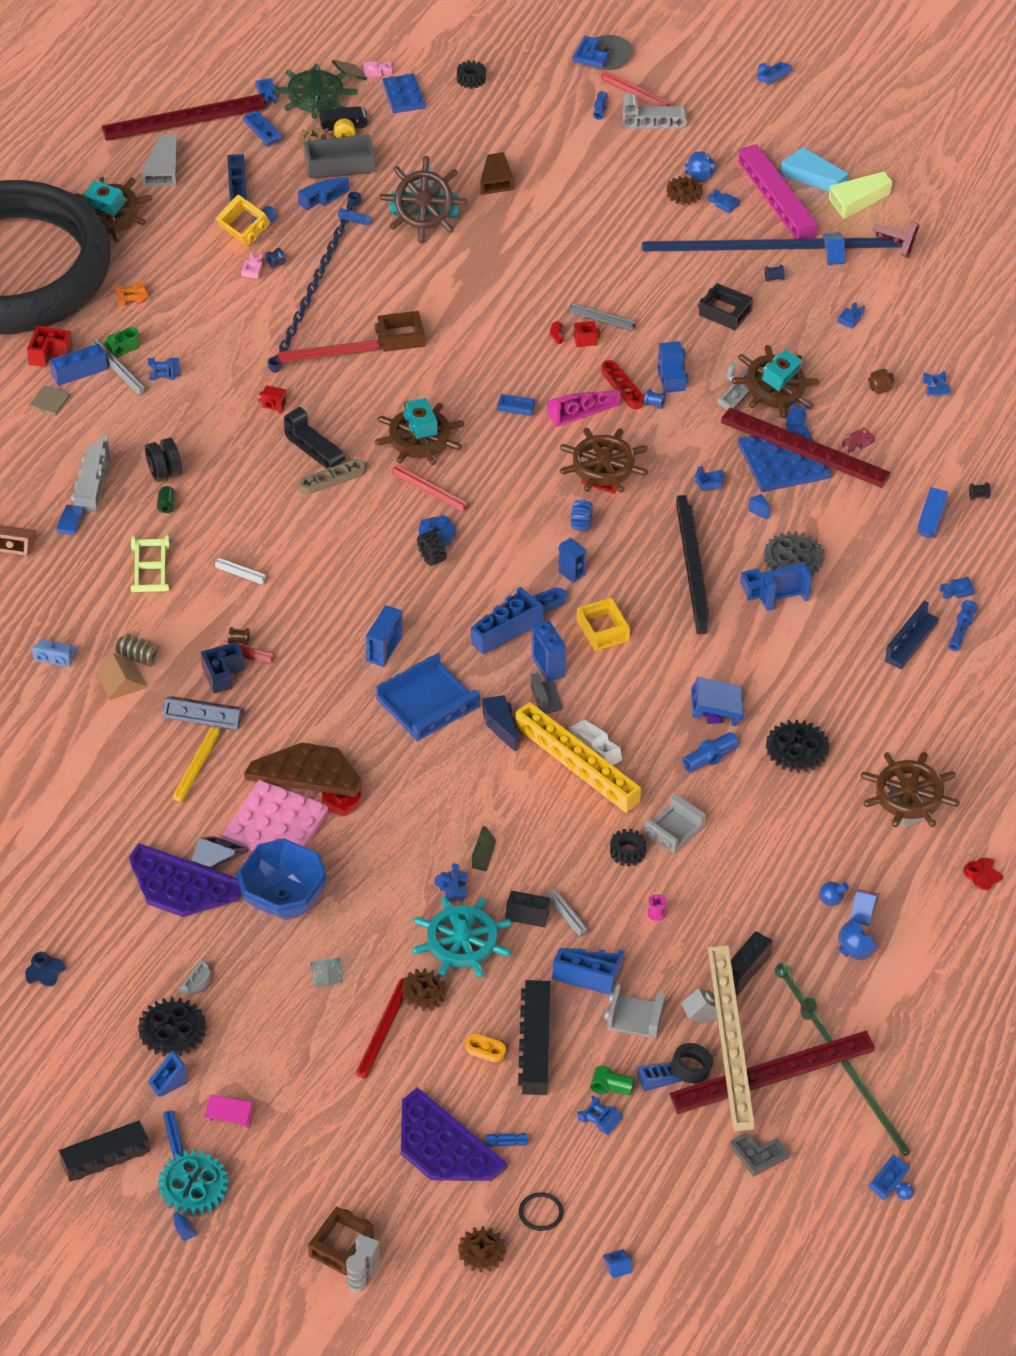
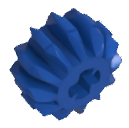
M580 499L575 500L571 513V526L573 529L578 531H588L590 529L593 516V505L590 501Z

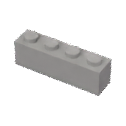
M108 435L102 436L89 445L86 454H83V466L79 467V479H76L75 492H72L71 502L74 503V506L85 507L87 512H97L111 462Z

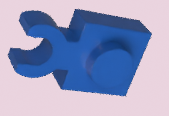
M272 79L255 81L258 94L264 97L265 105H268L270 99L276 104V89Z
M714 190V195L709 194L708 196L710 202L716 203V207L727 213L732 212L739 206V199L727 193L722 195L719 190Z
M854 302L852 309L846 308L840 314L838 323L853 329L861 320L865 306L857 308V303Z
M793 403L792 411L789 410L786 428L805 425L806 404H803L802 408H797L796 403Z
M969 577L951 580L950 585L941 584L939 591L943 592V599H949L952 595H955L956 598H962L975 594V589Z

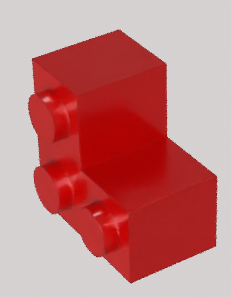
M37 326L27 347L28 364L46 367L50 356L59 357L70 353L73 347L71 331Z

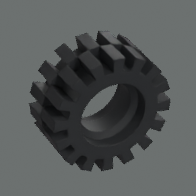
M467 60V63L464 61L458 65L457 83H460V86L464 85V88L469 86L470 89H473L474 86L478 88V85L481 87L482 83H485L486 67H484V64H481L479 61L476 63L475 60L473 62Z
M430 530L417 536L419 552L422 553L421 556L422 558L424 557L427 565L433 566L445 561L447 558L446 548L443 547L444 543L443 541L441 542V537L438 536L435 530Z
M622 829V833L617 831L616 835L613 834L610 841L611 858H615L616 863L620 861L622 866H624V863H627V867L631 866V863L634 866L637 865V861L641 863L642 858L644 859L646 854V839L644 835H639L637 830L633 833V829H629V832H626V829ZM632 845L635 849L625 850L621 846Z

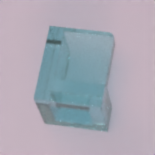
M340 958L311 962L314 986L342 983Z

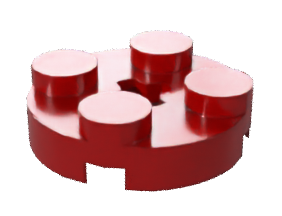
M360 790L356 797L345 796L344 798H339V794L322 792V803L329 808V811L338 813L341 816L348 815L361 803Z

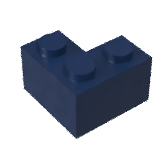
M238 642L201 651L202 669L213 693L232 689L231 674L244 670L243 653Z

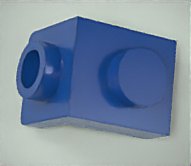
M698 466L694 478L701 490L706 491L721 488L725 474L723 470L705 473L703 467Z

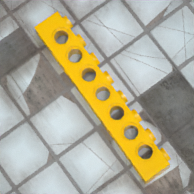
M531 702L516 711L517 729L625 813H628L640 803V786Z

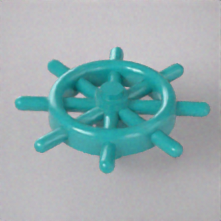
M442 897L441 903L444 910L436 914L431 921L421 917H415L413 920L415 924L428 928V943L413 947L412 952L413 954H420L431 951L442 962L438 975L444 976L449 967L452 966L458 968L472 967L477 977H483L484 972L480 963L487 960L493 952L505 957L511 955L509 949L496 944L497 930L510 927L512 921L505 919L494 923L493 919L482 911L486 904L485 898H480L475 907L464 905L452 907L449 898ZM451 921L453 929L443 925ZM475 922L482 925V927L472 929ZM439 932L449 937L437 940L436 934ZM488 933L487 941L477 938V936ZM453 944L450 951L443 948V946ZM471 944L480 947V949L474 952ZM460 949H464L466 954L457 953Z

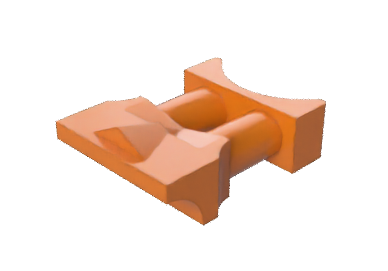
M138 282L133 284L132 287L123 289L121 285L115 286V294L120 296L118 299L119 307L126 306L125 302L130 301L143 303V300L148 298L144 282Z

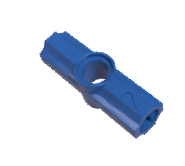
M731 732L714 741L705 740L696 751L682 758L685 769L688 772H694L707 764H717L723 758V755L739 747L737 737Z

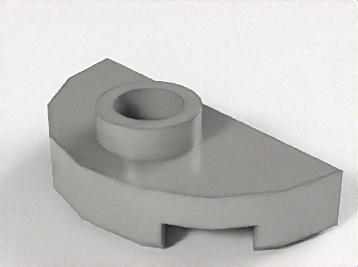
M201 959L178 987L179 992L195 994L205 989L211 980L208 964Z

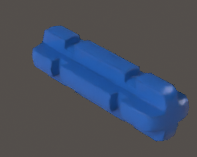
M340 208L338 211V217L341 219L346 218L348 221L361 222L363 225H369L370 223L369 215L364 214L362 216V213L351 210L347 211V209Z
M515 1133L498 1134V1136L487 1134L486 1145L515 1146L519 1144V1146H525L528 1144V1135L526 1133H519L518 1135H515Z

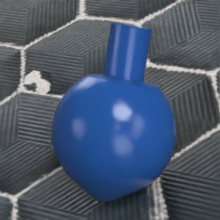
M832 881L826 882L819 890L820 900L828 906L837 905L843 899V894L849 889L847 883L839 885Z

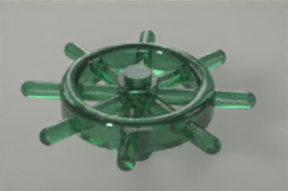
M317 63L310 70L298 74L287 70L285 74L291 78L288 87H274L273 89L274 93L288 94L290 103L284 106L285 111L297 107L311 112L313 119H316L318 112L322 110L346 108L340 104L343 95H357L358 93L357 89L343 88L341 79L347 76L345 71L334 75L321 70Z

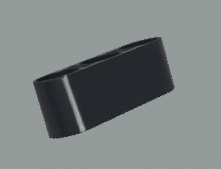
M361 106L325 109L319 113L320 125L323 127V130L327 128L328 131H334L335 123L343 118L351 120L355 129L364 128L368 124L366 110Z

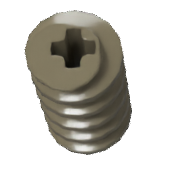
M127 633L124 637L121 636L115 646L116 654H121L123 657H128L149 667L154 665L157 658L158 645L156 643L151 646V641L145 642L143 638L138 640V636L134 635L132 637L131 633Z

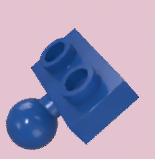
M779 62L770 67L767 63H762L758 66L759 74H757V78L766 84L773 83L776 79L784 77L787 73L791 72L792 66L791 64Z
M894 1154L868 1185L883 1200L889 1196L894 1188L897 1190L898 1197L903 1200L912 1198L914 1194V1189L909 1183L900 1182L910 1168Z

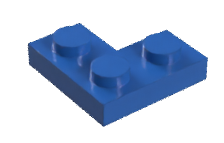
M584 36L572 58L573 62L603 68L609 58L608 52L597 50L600 45V39Z

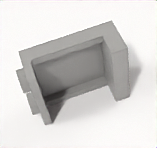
M675 794L671 797L670 806L653 821L649 819L645 821L644 833L648 838L658 842L664 849L675 854L705 827L706 814Z

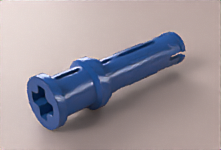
M966 600L961 604V612L957 615L958 623L948 645L952 651L960 650L967 628L973 623V615L978 610L977 604L973 601Z

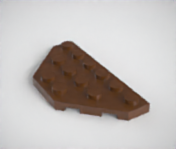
M299 743L253 760L244 773L245 780L257 782L261 780L270 784L356 797L362 786L361 777L338 748L310 743Z

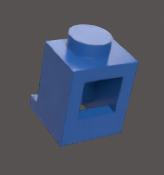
M759 568L741 572L740 584L747 595L748 601L760 598L762 574Z

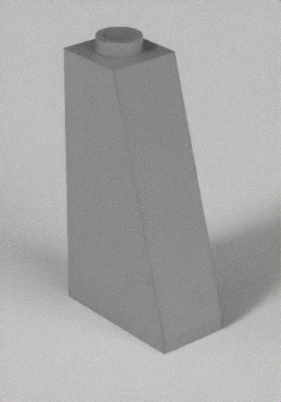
M177 134L159 136L142 170L143 187L176 186Z

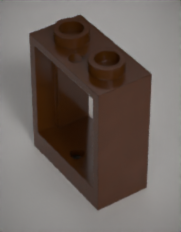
M419 311L377 316L375 332L376 334L379 333L378 341L382 345L384 352L425 347V332ZM412 326L414 330L411 333L388 336L386 333V329Z
M336 1206L309 1242L308 1253L309 1257L346 1276V1261L355 1254L356 1243L352 1245L345 1255L323 1244L324 1240L338 1222L371 1239L374 1238V1225L366 1219L353 1215L349 1210Z

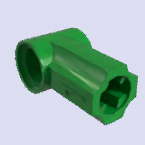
M597 1066L594 1070L590 1089L598 1094H606L610 1091L630 1096L635 1077L613 1073L606 1066Z

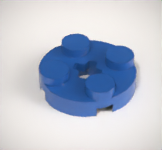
M447 516L431 517L420 522L419 535L430 530L439 531L438 536L441 537V542L443 541L444 543L443 547L450 545L451 540L455 538V526L449 521Z

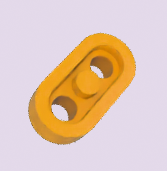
M472 1034L466 1039L465 1048L470 1055L490 1062H500L506 1056V1047L501 1041L480 1034Z

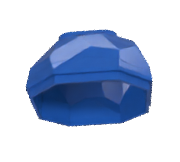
M285 838L258 844L236 874L246 902L257 909L284 920L295 919L314 908L327 883V875L320 855Z

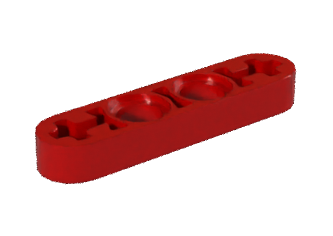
M604 361L601 366L602 375L615 390L620 391L621 398L630 408L641 409L644 406L643 394L615 361ZM615 378H621V379H623V380H621V381H616V380H614V379H615ZM628 388L631 389V391L626 392L623 391V389Z

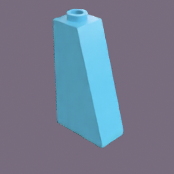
M804 147L781 162V176L828 192L831 185L848 181L849 174Z

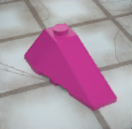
M620 391L574 393L560 396L547 401V415L555 426L559 427L619 406Z

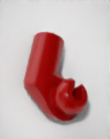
M559 321L552 323L549 335L557 344H562L564 337L559 332L562 331L561 328H564V325Z

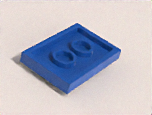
M414 74L382 78V84L393 113L425 109V102Z

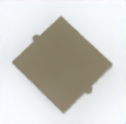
M44 385L29 404V407L39 410L41 413L45 412L56 416L69 399L70 393L61 391L59 388L55 389Z

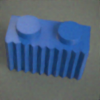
M572 538L561 542L558 547L559 573L564 575L566 579H569L571 583H574L586 574L587 550Z

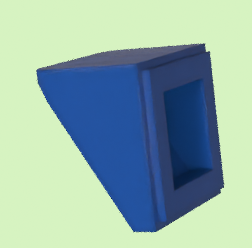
M759 494L751 497L748 510L764 519H769L770 504L764 496Z
M178 1212L173 1213L174 1227L183 1241L198 1235L189 1218Z
M624 1249L603 1255L612 1278L632 1273L631 1258Z

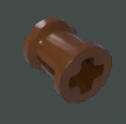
M230 627L228 642L249 644V628L240 630Z

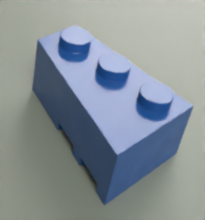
M560 948L553 962L552 979L610 995L623 969L625 951L618 950V953H605V950H599L597 953L586 952V949Z

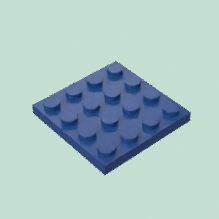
M806 425L785 429L813 440ZM754 436L738 438V445L761 492L830 479V472L824 464Z

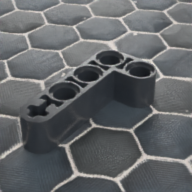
M297 407L284 416V432L287 439L323 467L328 469L337 466L345 460L344 453L340 448L308 425V415L302 407Z

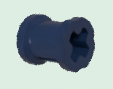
M783 265L771 268L765 266L766 282L772 279L784 280Z

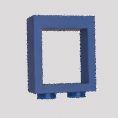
M387 605L383 607L366 634L367 662L382 667L385 666L403 637L402 610Z
M550 620L532 626V658L546 681H554L565 677L566 645Z

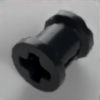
M986 482L984 485L970 484V499L974 500L979 497L989 499V483Z

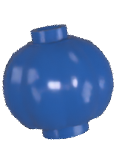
M703 151L693 153L689 157L688 163L684 164L685 174L689 173L690 177H694V181L705 182L712 177V172H716L715 159H711L710 155Z

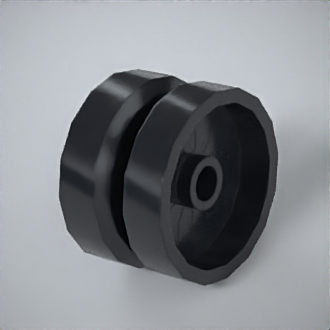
M171 437L160 440L159 445L156 442L145 445L147 464L156 482L166 480L168 475L172 478L182 475L181 458L177 446Z

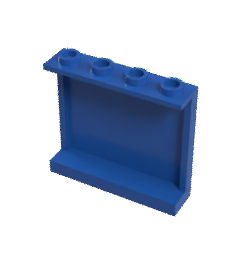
M439 653L428 657L426 660L413 665L406 671L376 686V699L416 741L423 739L480 707V694L476 690L469 692L440 663Z

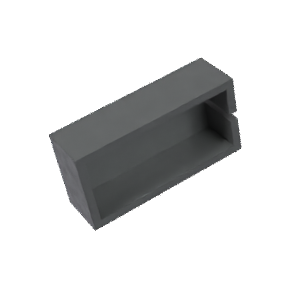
M370 135L304 142V158L309 178L375 171V155Z

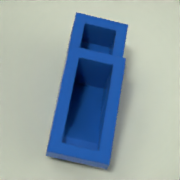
M349 178L328 179L299 190L298 204L307 211L319 203L326 206L349 192Z

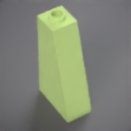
M880 172L831 185L829 200L842 218L846 219L890 195L892 180L885 172Z

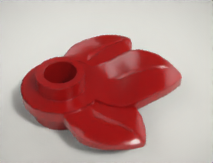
M980 858L977 861H970L963 869L964 875L971 879L973 884L981 890H990L991 884H996L1003 879V875L992 868L994 859Z

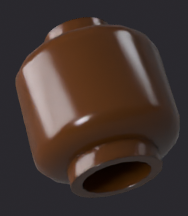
M883 368L871 372L868 382L871 391L880 394L890 391L892 383H895L893 373H889L887 369Z

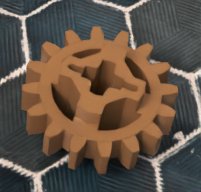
M316 126L313 128L307 127V130L302 129V133H299L297 137L299 149L303 148L304 152L305 141L333 139L332 132H328L327 128L323 130L322 126L319 128Z

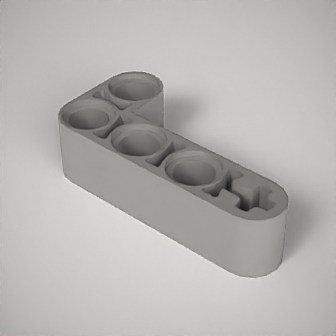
M630 93L623 97L622 116L623 125L626 128H683L687 124L686 110L681 106H638V98L635 94Z

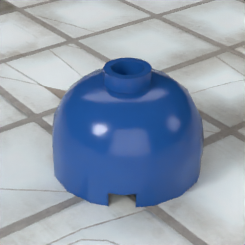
M854 919L846 922L838 933V941L841 945L839 950L845 957L850 955L853 959L862 960L874 954L877 946L871 937L862 931L863 928Z

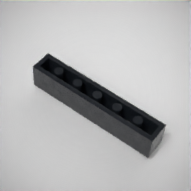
M525 980V988H521V1001H525V1005L520 1006V1017L524 1018V1022H520V1034H524V1039H519V1051H523V1056H519L518 1067L523 1069V1073H518V1086H522V1094L547 1095L550 981Z

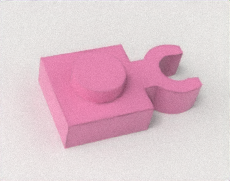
M380 61L363 62L365 78L380 77L381 73L392 74L391 62L380 64Z
M250 253L249 260H245L242 267L241 276L259 278L262 270V254L254 258L253 253Z

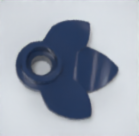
M37 952L31 959V965L25 971L26 981L31 984L39 980L44 986H54L57 982V972L64 971L66 969L65 964L59 958H51L46 952Z

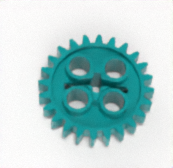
M195 1149L192 1150L191 1155H188L186 1150H184L182 1157L176 1153L175 1161L169 1158L168 1165H163V1172H159V1179L161 1180H158V1187H161L159 1188V1195H163L162 1201H169V1209L175 1206V1212L183 1210L184 1216L188 1212H191L192 1217H195L196 1212L203 1216L204 1210L212 1213V1206L219 1208L218 1201L224 1202L223 1194L228 1193L227 1186H229V1180L226 1179L228 1178V1172L224 1171V1164L218 1165L219 1158L212 1160V1153L205 1157L203 1150H201L199 1155L196 1154ZM193 1168L194 1171L188 1172L185 1171V1169ZM207 1177H210V1178H212L213 1180H212V1181H205V1180H203V1179H204V1178H207ZM182 1185L183 1188L176 1189L174 1188V1186ZM194 1195L202 1196L199 1199L193 1198Z

